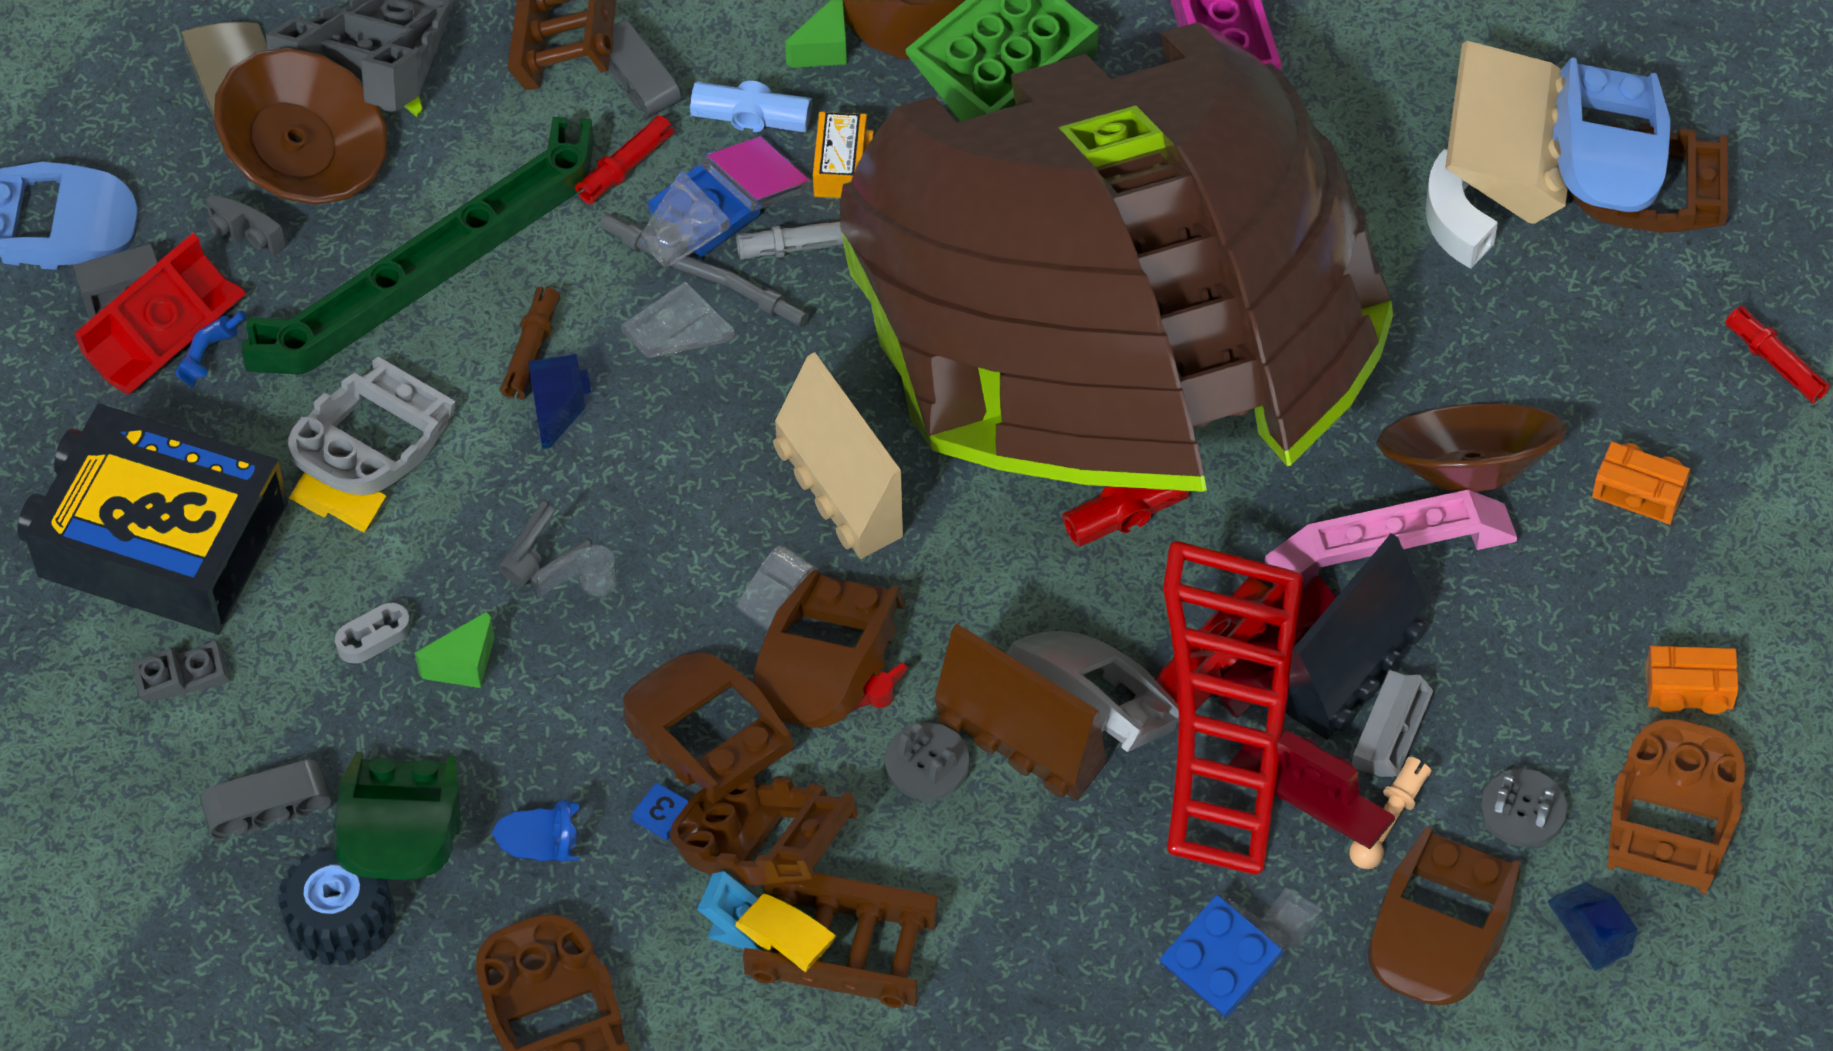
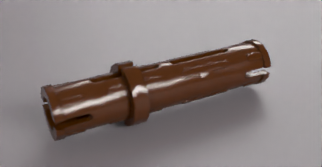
M543 286L536 288L530 310L521 320L520 327H522V331L506 376L500 387V392L506 397L513 398L517 390L516 398L524 399L543 342L552 332L551 320L560 300V294L550 287H546L544 296L542 295L544 291Z

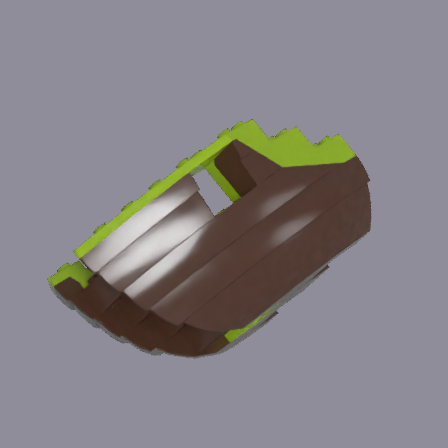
M1197 22L1161 32L1166 64L1110 79L1087 54L1010 75L1016 103L1014 107L961 122H956L935 97L898 106L893 110L867 146L857 164L851 182L843 184L840 198V229L849 274L871 302L879 346L900 373L910 420L932 451L1001 471L1083 485L1204 492L1207 491L1199 447L1195 441L1193 428L1205 427L1212 420L1229 415L1242 416L1254 408L1258 434L1286 466H1291L1352 405L1381 358L1393 318L1391 298L1380 264L1375 260L1366 214L1358 206L1347 173L1331 142L1314 127L1302 99L1280 70L1272 63L1264 64L1252 52L1220 31Z

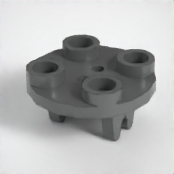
M915 722L913 725L898 732L890 741L886 749L884 765L888 779L899 792L918 799L923 803H932L959 789L968 775L970 756L966 743L956 731L942 724L929 722L918 724Z
M1519 768L1504 771L1489 782L1483 791L1480 811L1484 828L1496 838L1513 846L1542 848L1551 839L1556 837L1564 826L1567 802L1564 792L1552 778L1536 770Z

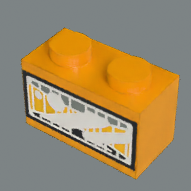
M819 112L813 168L814 197L841 198L843 184L851 182L858 162L874 137V130H867L866 114Z

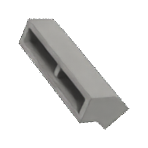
M1391 670L1388 671L1353 754L1352 765L1354 768L1379 777L1399 775L1433 693L1432 688L1421 675H1403Z

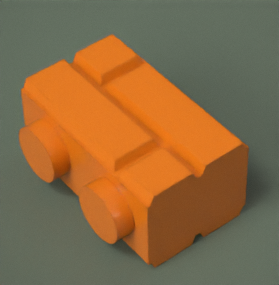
M1611 441L1597 473L1592 498L1671 525L1686 490L1691 468L1683 466L1679 460L1673 457L1659 458L1644 453L1635 444L1624 443L1621 445Z
M1650 646L1646 661L1648 707H1659L1661 711L1667 713L1679 712L1684 708L1702 709V711L1708 714H1720L1726 710H1733L1738 694L1736 649Z

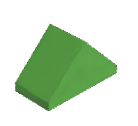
M830 0L785 41L787 65L794 68L847 64L843 0Z
M485 612L415 652L418 673L422 679L481 688L495 638L490 615Z

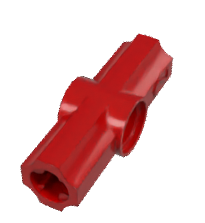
M1106 486L1100 493V497L1063 513L1062 521L1073 543L1081 547L1116 530L1128 533L1131 532L1129 528L1138 525L1139 528L1144 526L1152 514L1187 499L1189 491Z

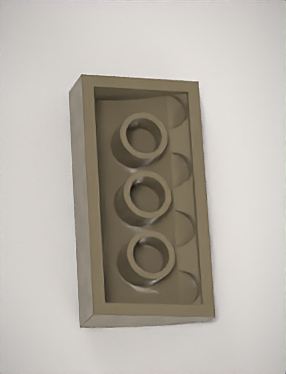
M220 23L182 31L187 55L213 120L215 93L229 69L255 52L267 51V43L259 23Z

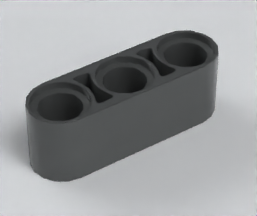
M625 19L614 24L612 35L613 52L610 54L608 72L617 84L620 82L625 88L622 90L637 109L641 108L645 112L642 116L647 119L680 102L681 94L675 80L632 25Z
M315 760L298 761L209 787L200 796L209 834L215 840L227 839L226 835L235 833L236 837L268 828V823L275 821L278 825L310 816V812L318 810L321 813L331 806V797L321 764Z

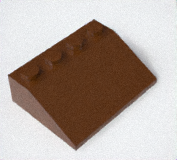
M959 624L954 626L951 631L934 698L940 722L957 733L962 729L973 736L974 743L983 751L989 754H994L997 751L1008 758L1009 765L1020 774L1028 776L1030 773H1033L1044 780L1043 785L1052 794L1060 798L1068 795L1077 801L1106 764L1099 710Z

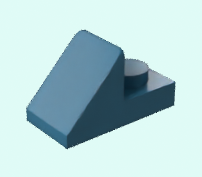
M724 871L712 874L697 908L701 914L713 922L707 937L742 949L761 950V946L735 926L736 922L758 898Z

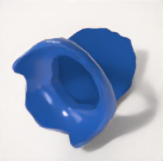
M562 799L551 810L538 808L531 811H515L502 817L496 823L491 834L496 839V843L500 848L515 858L536 861H578L581 857L571 854V851L577 846V831L571 822V816L580 806L578 803Z

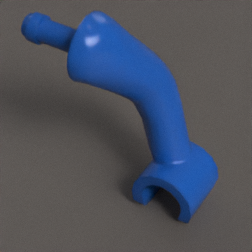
M238 311L232 319L228 316H222L198 330L193 337L186 358L181 361L175 371L176 376L191 387L195 385L198 377L204 378L208 373V369L201 365L200 362L205 349L209 344L237 336V324L246 319V313Z

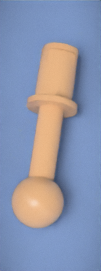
M1408 757L1396 780L1391 786H1387L1384 789L1383 793L1389 800L1383 809L1394 814L1395 820L1370 850L1353 841L1350 846L1349 855L1351 861L1356 866L1363 869H1371L1377 867L1382 862L1384 857L1382 843L1403 808L1408 810L1414 809L1416 805L1414 798L1426 778L1432 772L1431 768L1426 764H1423L1421 769H1417L1421 762L1420 760Z

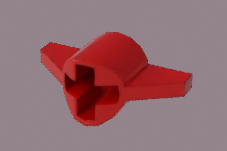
M902 662L888 673L881 671L878 677L871 676L864 686L865 695L855 709L870 704L876 708L889 706L894 700L893 687L907 671V666Z

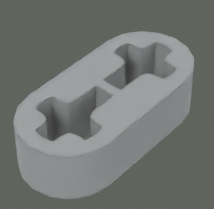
M386 603L343 625L335 635V645L339 657L348 663H361L403 641L411 630L407 609L397 603ZM391 618L394 622L398 621L399 626L392 629L391 626L384 624V620ZM354 637L356 641H361L362 646L355 648L352 644L348 645L347 640Z

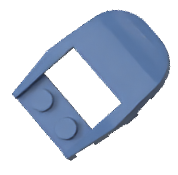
M1571 57L1560 72V77H1564L1566 80L1565 86L1557 95L1555 109H1558L1557 122L1553 126V140L1559 141L1561 155L1557 159L1561 177L1567 188L1576 197L1590 205L1625 212H1636L1646 209L1655 201L1664 182L1669 152L1670 116L1656 73H1651L1649 77L1577 64V58ZM1582 107L1649 119L1651 127H1654V134L1582 121Z
M36 162L0 169V257L4 264L19 266L20 263L39 265L41 269L57 270L60 265L79 264L126 251L132 244L138 218V206L130 189L116 176L92 168L51 162ZM56 181L60 183L50 238H16L25 186L35 185V182Z

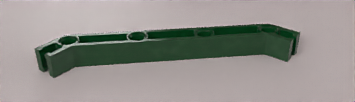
M552 117L547 150L290 320L248 317L246 329L249 339L243 340L241 349L246 372L297 375L313 370L579 193L576 192L575 185L590 173L594 146L592 119H580L581 136L577 144L566 143L565 128L568 126V119L565 117Z

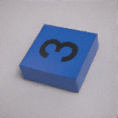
M656 782L632 812V821L668 841L673 822L689 801Z

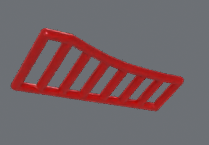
M1174 541L1169 546L1163 584L1177 675L1179 715L1177 765L1167 851L1173 856L1258 875L1262 873L1265 865L1279 763L1277 741L1283 734L1292 649L1295 646L1304 579L1303 575L1298 571L1180 541ZM1184 560L1284 585L1283 608L1280 609L1181 584ZM1182 602L1280 626L1277 650L1186 627ZM1189 646L1273 666L1274 673L1271 690L1193 671ZM1194 689L1269 707L1266 731L1195 714ZM1195 732L1263 748L1260 772L1194 757ZM1193 774L1257 789L1254 814L1191 799ZM1189 816L1252 831L1249 854L1244 855L1185 841Z

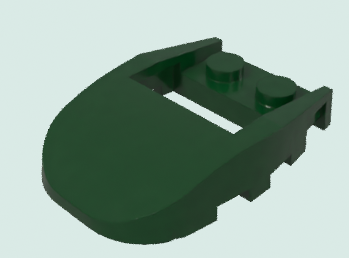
M356 752L339 782L333 823L335 834L334 856L337 863L347 872L361 877L409 880L429 876L439 871L448 862L453 851V838L455 834H460L461 828L455 756H448L447 763L430 760L396 761L387 758L363 759V752Z

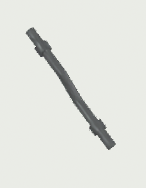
M605 214L600 221L601 228L621 238L622 243L636 252L642 250L677 270L724 285L759 304V309L772 317L779 315L800 328L809 319L808 313L786 302V297L773 289L765 290L732 271L685 256L649 236L647 230L636 224L628 225L610 214Z

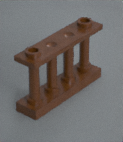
M517 0L507 69L525 90L540 88L541 75L545 66L588 56L601 73L608 71L610 54L613 52L612 35L617 0H589L588 10L550 20V10H552L554 5L573 0ZM585 27L583 41L545 50L546 40H548L550 35Z
M815 873V877L812 880L764 885V894L775 897L793 907L796 904L813 907L816 910L814 920L828 930L830 929L833 915L838 914V912L856 915L859 920L847 967L821 962L822 954L807 972H804L786 956L778 954L779 951L775 948L770 952L763 948L761 950L744 948V974L750 975L754 980L765 984H771L779 980L879 999L882 1004L892 1008H902L905 1005L916 1006L918 1000L917 980L909 979L907 976L918 931L924 928L935 930L938 918L937 895ZM881 920L899 923L901 926L890 975L864 970L875 924Z

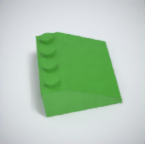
M966 0L907 47L906 54L958 119L964 121L1016 106L1010 76L1012 74L1087 54L1093 59L1097 56L1099 27L1065 0Z

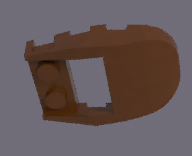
M1640 123L1639 129H1628L1654 134V127H1651L1649 123ZM1615 124V125H1606V126H1611V127L1620 128L1618 124ZM1679 128L1678 133L1670 132L1668 158H1686V209H1679L1678 213L1656 214V210L1646 209L1636 212L1613 210L1590 205L1580 200L1572 192L1571 194L1578 206L1592 218L1624 228L1669 233L1725 226L1728 215V137L1720 135L1719 142H1709L1696 139V131Z
M813 569L778 608L758 656L754 671V684L758 686L782 722L809 728L825 727L841 721L856 708L865 695L862 688L871 676L878 677L885 665L882 657L887 644H892L897 630L892 619L896 608L904 609L906 604L899 587L892 586L888 590L820 575L819 570ZM802 616L864 630L855 648L786 633L792 623H797Z
M689 653L664 663L633 684L624 696L623 716L625 723L636 739L640 738L645 744L647 755L656 764L664 763L675 771V777L687 786L696 782L707 789V799L713 804L794 749L790 732L758 686L724 661L708 653ZM731 686L759 712L760 718L696 761L667 729Z
M752 777L713 804L707 799V789L703 788L689 800L671 826L670 837L687 864L709 875L724 871L738 883L753 886L812 880L815 877L814 866L848 819H855L858 815L853 795L845 791L841 798L829 797L824 786L810 783L807 789L793 786L792 779L776 777L772 782L773 785H757L755 778ZM781 817L794 818L768 855H758L755 861H750Z
M1426 827L1394 871L1378 909L1368 947V961L1373 974L1389 989L1423 1003L1448 1005L1461 1001L1472 993L1484 976V971L1494 955L1497 956L1510 917L1516 881H1519L1521 862L1514 860L1513 864L1433 834V829ZM1412 874L1493 904L1484 928L1476 927L1402 898Z
M538 915L494 932L482 944L476 957V974L484 1000V1011L502 1051H629L628 1043L624 1041L621 1014L614 995L612 978L606 965L602 966L594 953L593 944L583 929L574 921L559 915ZM592 993L601 1018L519 1048L509 1022L584 994Z

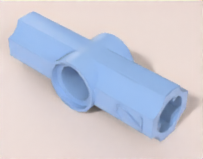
M745 81L739 87L697 82L694 83L690 113L691 116L731 121V124L738 130L751 128L753 132H760L765 126L806 132L811 118L812 98L773 93L768 86L757 81Z

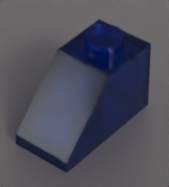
M577 354L528 361L542 449L551 448L585 409L583 394L591 393L588 370H579Z
M1584 882L1548 900L1549 906L1594 971L1632 953L1638 929L1613 894Z

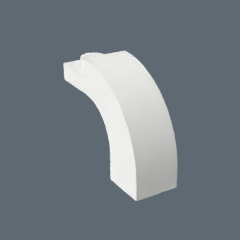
M1444 149L1437 157L1430 172L1426 198V218L1429 228L1439 245L1450 256L1471 269L1495 244L1498 222L1476 209L1467 200L1463 191L1469 184L1445 169L1447 150Z

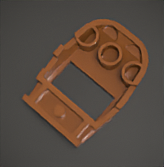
M1675 719L1656 721L1641 730L1628 751V759L1622 772H1618L1615 784L1608 869L1614 870L1616 866L1700 888L1699 893H1707L1728 848L1743 806L1741 804V791L1745 778V762L1740 748L1729 736L1713 728ZM1633 799L1718 820L1712 843L1628 822L1627 819Z

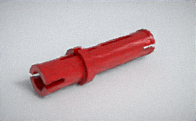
M661 115L655 116L649 124L610 157L604 156L597 163V168L575 185L576 192L584 189L578 196L587 204H593L596 199L614 184L619 186L625 180V175L674 134V129L671 127L665 130L671 123Z
M1739 306L1738 309L1736 308L1728 316L1725 325L1745 341L1749 346V351L1754 356L1759 355L1766 360L1782 377L1799 390L1811 404L1817 402L1816 397L1820 400L1827 394L1831 385L1783 344L1772 327H1765L1744 306Z

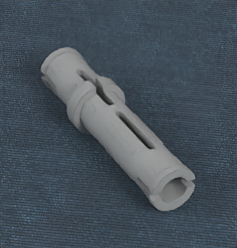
M840 221L783 229L780 226H772L771 230L736 234L740 260L775 255V258L784 257V253L843 245Z

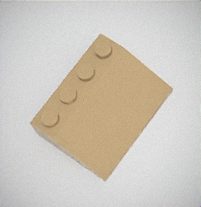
M1466 41L1461 47L1445 169L1526 222L1535 224L1564 208L1566 205L1567 186L1561 177L1557 160L1561 155L1559 141L1553 140V126L1557 122L1558 109H1555L1557 95L1565 86L1566 78L1560 77L1562 69L1551 62Z
M814 352L808 355L775 420L776 438L773 439V444L779 457L783 461L789 459L794 465V474L802 489L807 490L810 488L816 496L815 504L821 516L825 520L831 518L836 524V533L844 548L847 550L853 548L858 557L862 559L903 537L901 470L817 354Z

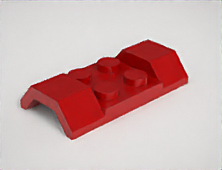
M193 232L77 330L74 335L81 353L104 380L114 388L129 395L191 342L198 330L214 322L246 293L241 287L224 279L204 255L199 238Z
M1248 577L1231 596L1282 609L1285 586L1275 584L1272 588H1269L1256 578ZM1217 610L1199 630L1249 642L1259 637L1266 630L1267 626H1273V624ZM1189 646L1192 669L1195 672L1222 678L1220 669L1229 668L1239 659ZM1173 657L1154 679L1178 704L1177 675ZM1194 689L1195 711L1212 693Z

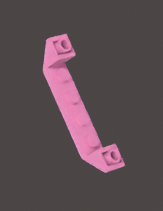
M1468 489L1308 524L1267 554L1265 562L1300 572L1303 575L1304 587L1314 576L1318 575L1320 567L1372 556L1391 533L1399 538L1403 549L1471 534L1476 550L1517 542V535L1504 503Z

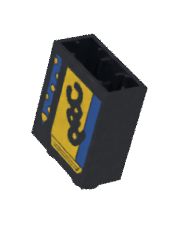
M98 403L82 431L71 428L63 435L54 461L57 476L46 496L34 493L27 499L20 513L17 533L19 539L28 544L39 578L219 635L288 505V499L278 459Z

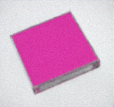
M761 135L704 154L701 163L705 170L752 212L806 193L812 183L810 178Z

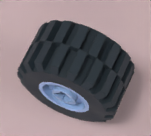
M325 846L316 849L318 854L310 857L307 853L300 857L301 864L299 866L292 864L287 870L289 879H282L280 884L282 894L278 895V904L289 936L298 951L303 949L306 958L314 961L318 956L323 965L330 966L332 960H338L340 966L348 965L349 959L354 957L361 961L367 958L365 952L370 949L376 952L382 946L380 938L388 939L392 932L390 924L395 923V904L387 879L366 878L349 873L337 863L334 850L327 851Z

